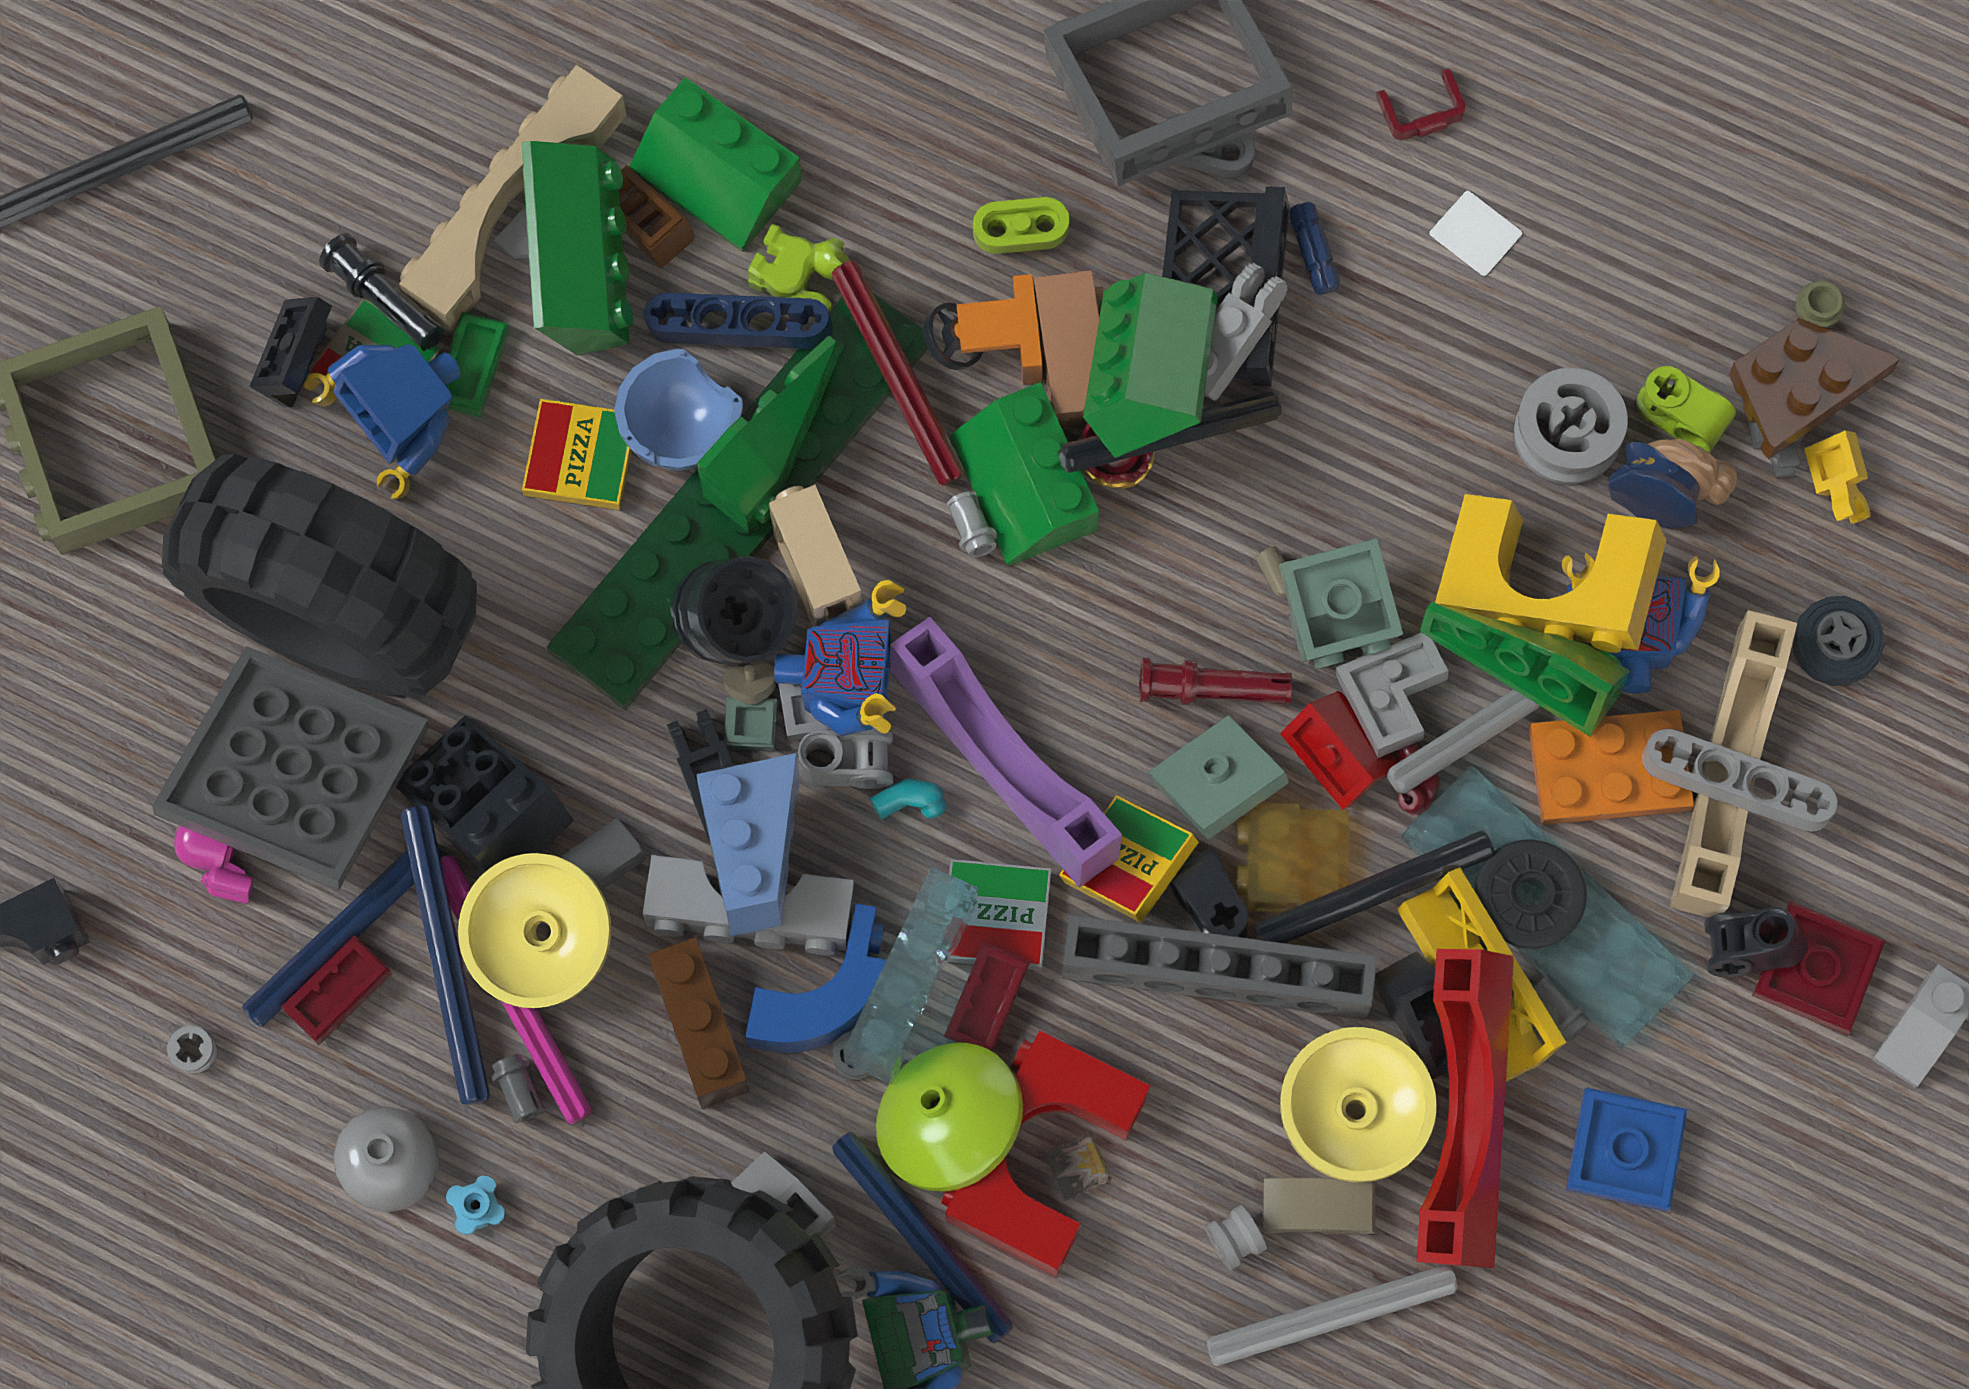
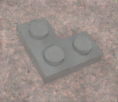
M1419 633L1392 644L1391 649L1367 654L1336 667V677L1378 758L1424 739V729L1407 696L1448 680L1449 672L1431 638L1423 633Z

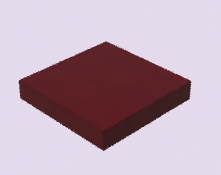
M1790 901L1785 910L1792 915L1805 933L1808 940L1807 953L1803 960L1795 966L1761 971L1752 996L1848 1036L1856 1020L1886 940ZM1788 931L1778 932L1772 944L1783 941Z

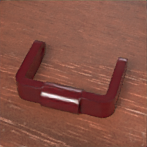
M1449 68L1441 70V77L1454 108L1446 111L1440 110L1416 118L1413 122L1404 125L1399 124L1386 91L1383 89L1376 92L1380 108L1395 139L1405 140L1417 135L1418 137H1423L1447 129L1448 125L1462 120L1466 106Z

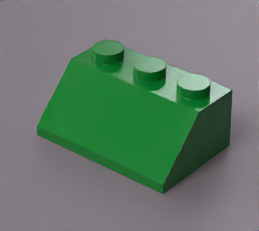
M686 77L655 111L629 166L653 189L742 252L802 182L800 158Z
M1041 382L994 400L950 435V440L973 492L977 495L978 503L989 527L994 528L997 532L995 541L1007 567L1098 531L1099 509L1081 470L1072 473L1065 472L1058 459V451L1068 441Z

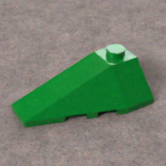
M827 336L790 371L784 383L786 388L780 394L777 391L773 392L771 389L759 399V407L754 413L753 418L747 422L740 416L697 462L703 497L748 532L758 521L764 524L771 518L769 503L775 501L776 496L783 491L838 360L837 343L830 336Z
M1431 602L1427 607L1420 628V632L1589 737H1591L1621 694L1630 672L1612 654L1605 651H1597L1587 644Z

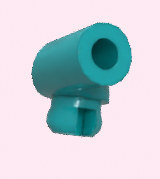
M911 778L903 779L869 798L873 809L881 820L906 806L920 807L921 813L928 819L942 815L947 809V802L942 797L944 791L938 784Z

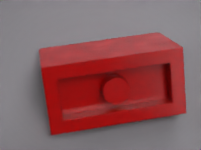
M1340 691L1310 702L1280 733L1342 810L1353 806L1377 781L1387 777L1391 767L1399 763L1393 753L1377 757L1348 699Z

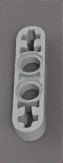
M1658 730L1651 735L1642 753L1644 768L1650 775L1659 780L1804 831L1813 832L1821 830L1827 826L1837 810L1838 800L1835 792L1822 781L1677 730ZM1664 746L1673 749V759L1670 763L1661 761L1662 753L1660 751ZM1691 754H1694L1698 757L1691 767V771H1685L1684 769L1689 762L1687 761ZM1707 761H1718L1727 769L1728 779L1720 783L1710 781L1703 774L1702 764ZM1756 778L1768 779L1775 785L1777 790L1776 797L1769 800L1760 799L1752 792L1750 787L1751 781ZM1790 788L1793 789L1794 792L1790 797L1791 802L1787 807L1782 805L1781 803L1787 795L1788 789ZM1809 797L1817 799V808L1819 810L1815 815L1806 812L1808 807L1805 802Z

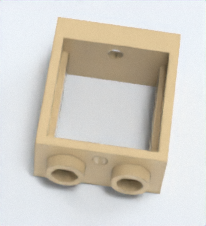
M816 485L805 489L802 486H794L780 492L776 496V500L769 503L773 535L812 627L821 626L823 622L862 603L861 589Z

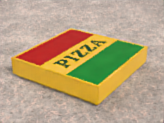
M540 399L522 486L523 496L620 510L632 450L619 433L615 411L607 408Z
M1116 795L1104 811V815L1122 834L1119 859L1080 888L1064 870L1061 871L1059 876L1067 885L1142 923L1199 842L1193 833Z

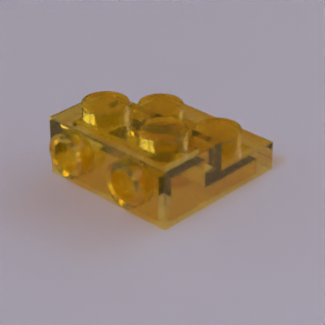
M1260 803L1248 811L1246 816H1241L1237 819V846H1246V865H1237L1236 889L1238 895H1246L1247 911L1285 912L1349 885V810L1300 809V804Z

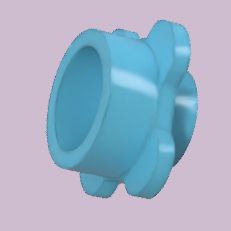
M480 1176L471 1185L465 1187L455 1185L448 1190L446 1201L454 1207L457 1216L455 1228L461 1234L470 1235L474 1233L475 1229L485 1228L490 1224L498 1225L503 1221L505 1210L497 1202L494 1194L496 1183L491 1177ZM479 1201L480 1208L477 1210L471 1209V1203Z

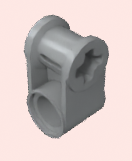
M875 728L845 736H840L832 730L811 731L799 743L797 754L799 774L805 782L817 787L853 786L863 789H878L891 786L893 784V775L888 772V745L893 742V734L890 731L883 734ZM821 749L829 752L834 760L826 767H815L808 762L806 757L812 751ZM870 751L873 753L872 766L868 764V752Z

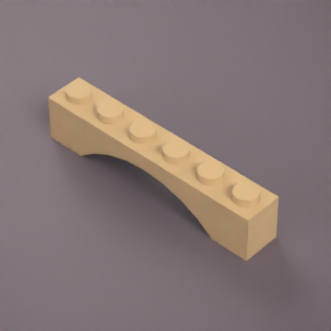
M578 65L572 69L567 77L564 75L560 76L552 85L548 93V100L538 113L533 111L524 119L517 139L509 148L504 147L495 155L487 176L479 185L473 184L468 188L461 199L460 209L450 221L444 220L438 225L431 236V245L420 258L414 257L407 263L400 277L401 282L399 285L401 290L420 306L427 315L452 333L458 325L461 313H468L481 297V269L484 252L494 225L508 204L524 188L521 143L526 141L589 145L600 149L627 116L623 95Z
M1750 610L1747 611L1737 629L1712 731L1711 743L1760 760L1774 707L1786 672L1797 623ZM1718 761L1705 762L1703 774L1707 779L1717 783L1728 779V771L1723 764ZM1753 779V780L1751 781V783H1750V787H1751L1752 792H1753V787H1754L1755 779ZM1697 793L1670 908L1707 918L1726 912L1730 905L1740 864L1748 815L1747 810Z

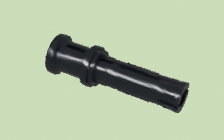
M340 234L324 247L319 258L320 266L327 272H335L347 283V291L354 297H365L393 324L408 335L422 351H426V349L431 350L441 341L445 332L444 327L427 315L420 306L401 289L396 287L385 276L384 265L376 258L369 259L357 248V241L350 234Z

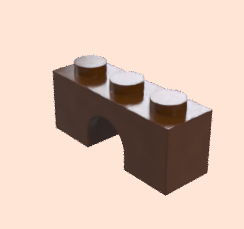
M696 937L647 954L701 1109L750 1092Z

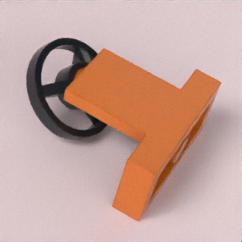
M1032 274L1013 276L1014 299L965 304L943 303L932 309L927 314L923 324L924 340L932 356L949 369L964 370L977 363L983 351L1019 348L1023 385L1042 383V358ZM937 313L944 324L942 337L946 347L943 352L937 345L933 334V321ZM956 350H961V353L974 352L968 362H957L950 359Z

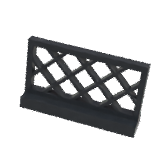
M1266 186L1265 193L1172 190L1162 277L1174 279L1175 275L1179 281L1194 284L1214 268L1228 283L1216 293L1218 295L1216 306L1223 302L1228 293L1232 294L1233 282L1236 279L1232 277L1220 262L1237 248L1241 247L1250 256V264L1255 263L1264 268V282L1258 288V292L1265 286L1268 279L1270 280L1272 277L1275 278L1277 276L1283 280L1290 212L1285 187ZM1182 205L1203 206L1211 216L1191 232L1181 222ZM1214 206H1220L1221 208L1217 211ZM1238 207L1256 208L1255 221L1241 233H1238L1225 219ZM1219 223L1233 239L1212 255L1198 239ZM1180 231L1185 237L1178 242ZM1253 236V244L1251 247L1246 241ZM1193 245L1206 261L1188 276H1185L1176 266V257ZM1258 292L1255 294V296L1249 303V305L1252 307H1254L1255 305V299ZM1280 306L1270 319L1272 323L1233 378L1250 379L1253 386H1272Z

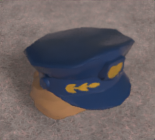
M1683 439L1658 440L1648 444L1635 441L1627 444L1625 447V457L1628 465L1624 464L1608 479L1609 493L1614 502L1623 506L1638 518L1657 520L1659 526L1676 529L1698 523L1696 514L1697 502L1706 499L1714 505L1723 504L1735 489L1737 473L1731 463L1715 459L1711 453L1695 446L1693 443Z

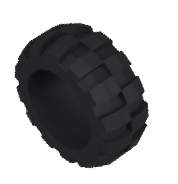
M237 454L221 455L191 480L163 535V574L171 585L182 591L184 596L229 627L280 655L335 679L383 695L403 699L408 696L417 699L433 689L449 675L475 621L477 581L472 578V572L459 558L447 552L440 543L418 528L361 496L321 478L274 461L254 456L246 458Z
M691 1176L678 1181L664 1183L659 1181L608 1200L577 1222V1231L567 1243L555 1247L537 1280L539 1289L543 1291L539 1308L528 1312L526 1354L528 1356H537L541 1381L531 1385V1388L630 1389L619 1369L613 1344L614 1314L625 1282L639 1263L657 1249H688L714 1257L736 1271L753 1289L767 1314L773 1336L774 1364L768 1389H851L856 1368L849 1362L850 1340L858 1337L852 1296L842 1297L832 1271L840 1265L818 1232L809 1236L792 1220L794 1209L764 1191L757 1190L750 1193L735 1188L730 1179Z

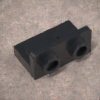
M319 297L284 300L249 387L282 407H293L301 386L309 375V366L318 344L326 333V320L332 305Z

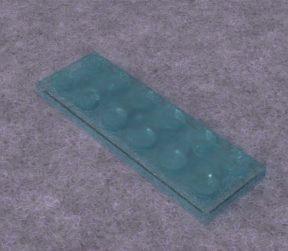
M1473 765L1401 835V839L1418 856L1478 831H1485L1493 844L1494 851L1510 842L1525 839L1540 840L1557 846ZM1484 861L1462 870L1473 890L1475 889L1478 872ZM1578 866L1585 880L1587 902L1583 917L1576 929L1564 940L1549 947L1538 949L1514 947L1545 977L1549 976L1552 982L1578 1009L1583 1006L1587 1010L1585 1015L1622 1050L1693 978L1694 974ZM1522 882L1517 887L1516 894L1522 904L1535 907L1544 902V890L1536 882Z

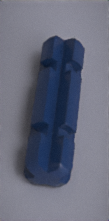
M1312 202L1296 204L1291 208L1289 217L1293 229L1298 233L1296 238L1307 271L1311 272L1312 277H1310L1314 292L1318 295L1334 292L1339 289L1340 278L1336 266L1332 265L1333 257L1323 227L1318 223L1320 218L1316 206Z

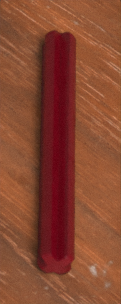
M850 260L840 264L832 271V277L938 483L946 485L959 479L964 474V468L858 263L855 260Z

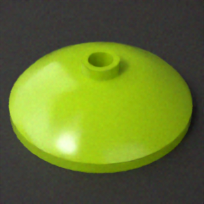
M948 1043L928 1049L917 1055L904 1065L891 1080L878 1108L876 1136L885 1162L905 1182L923 1190L936 1192L952 1191L979 1181L1000 1164L1010 1151L1018 1135L1023 1112L1019 1083L1012 1070L999 1056L975 1044ZM940 1098L938 1105L932 1109H929L931 1104L936 1099Z

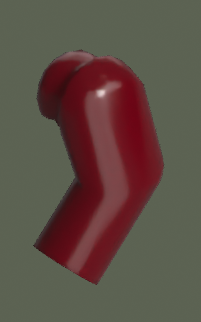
M1416 742L1400 749L1397 754L1402 761L1421 749L1422 746L1420 742ZM1437 773L1405 794L1399 793V807L1412 816L1424 814L1434 801L1440 785L1439 775Z

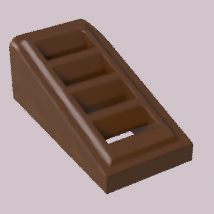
M626 165L621 169L623 185L621 189H618L619 199L632 187L636 191L620 204L626 220L625 234L659 267H664L694 240L695 235L687 219ZM645 201L648 202L643 208H641V209H640L636 214H634L631 218L628 217V216H629L631 213H633L639 206H641ZM658 215L661 216V217H660L656 222H654L648 229H646L645 231L642 230V229H643L645 226H647L652 220H654Z

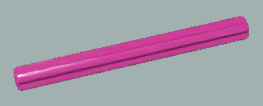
M446 855L441 857V863L451 910L459 923L461 909L471 887L454 856ZM501 1001L567 1123L572 1125L586 1119L592 1113V1109L537 1008H524Z

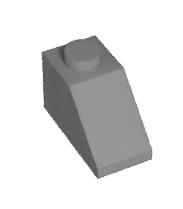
M1937 964L1924 978L1872 1060L1917 1088L1969 1014V983Z

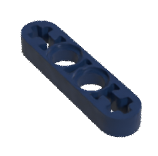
M661 293L652 297L643 311L644 320L652 336L658 341L665 343L812 349L816 348L827 336L831 337L833 332V322L826 306L819 300L811 298ZM719 310L727 314L725 323L716 329H708L702 326L704 317L712 311ZM667 311H674L676 317H670L666 325H661L659 319L665 318ZM767 312L775 316L773 324L764 331H755L749 327L751 319L759 313ZM789 315L791 322L786 321L785 325L784 316ZM809 317H816L818 323H813L810 330L803 331L801 325L807 324ZM686 320H691V327L688 326Z

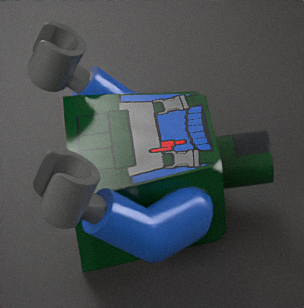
M860 1266L846 1268L837 1274L839 1277L850 1276L856 1282L855 1292H842V1297L852 1296V1300L860 1298L865 1294L871 1297L863 1299L862 1304L884 1389H955L961 1383L962 1371L971 1366L966 1342L993 1335L992 1322L985 1304L958 1312L954 1296L946 1290H941L934 1280L905 1271L867 1272Z

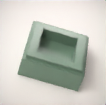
M727 697L724 735L727 750L775 752L777 699H765L760 703L752 705L739 702L732 697Z

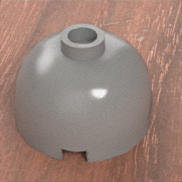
M386 1106L365 1110L351 1119L339 1134L333 1154L336 1178L346 1194L358 1204L383 1213L404 1210L421 1200L429 1190L428 1186L433 1181L439 1166L437 1143L424 1122L408 1111Z

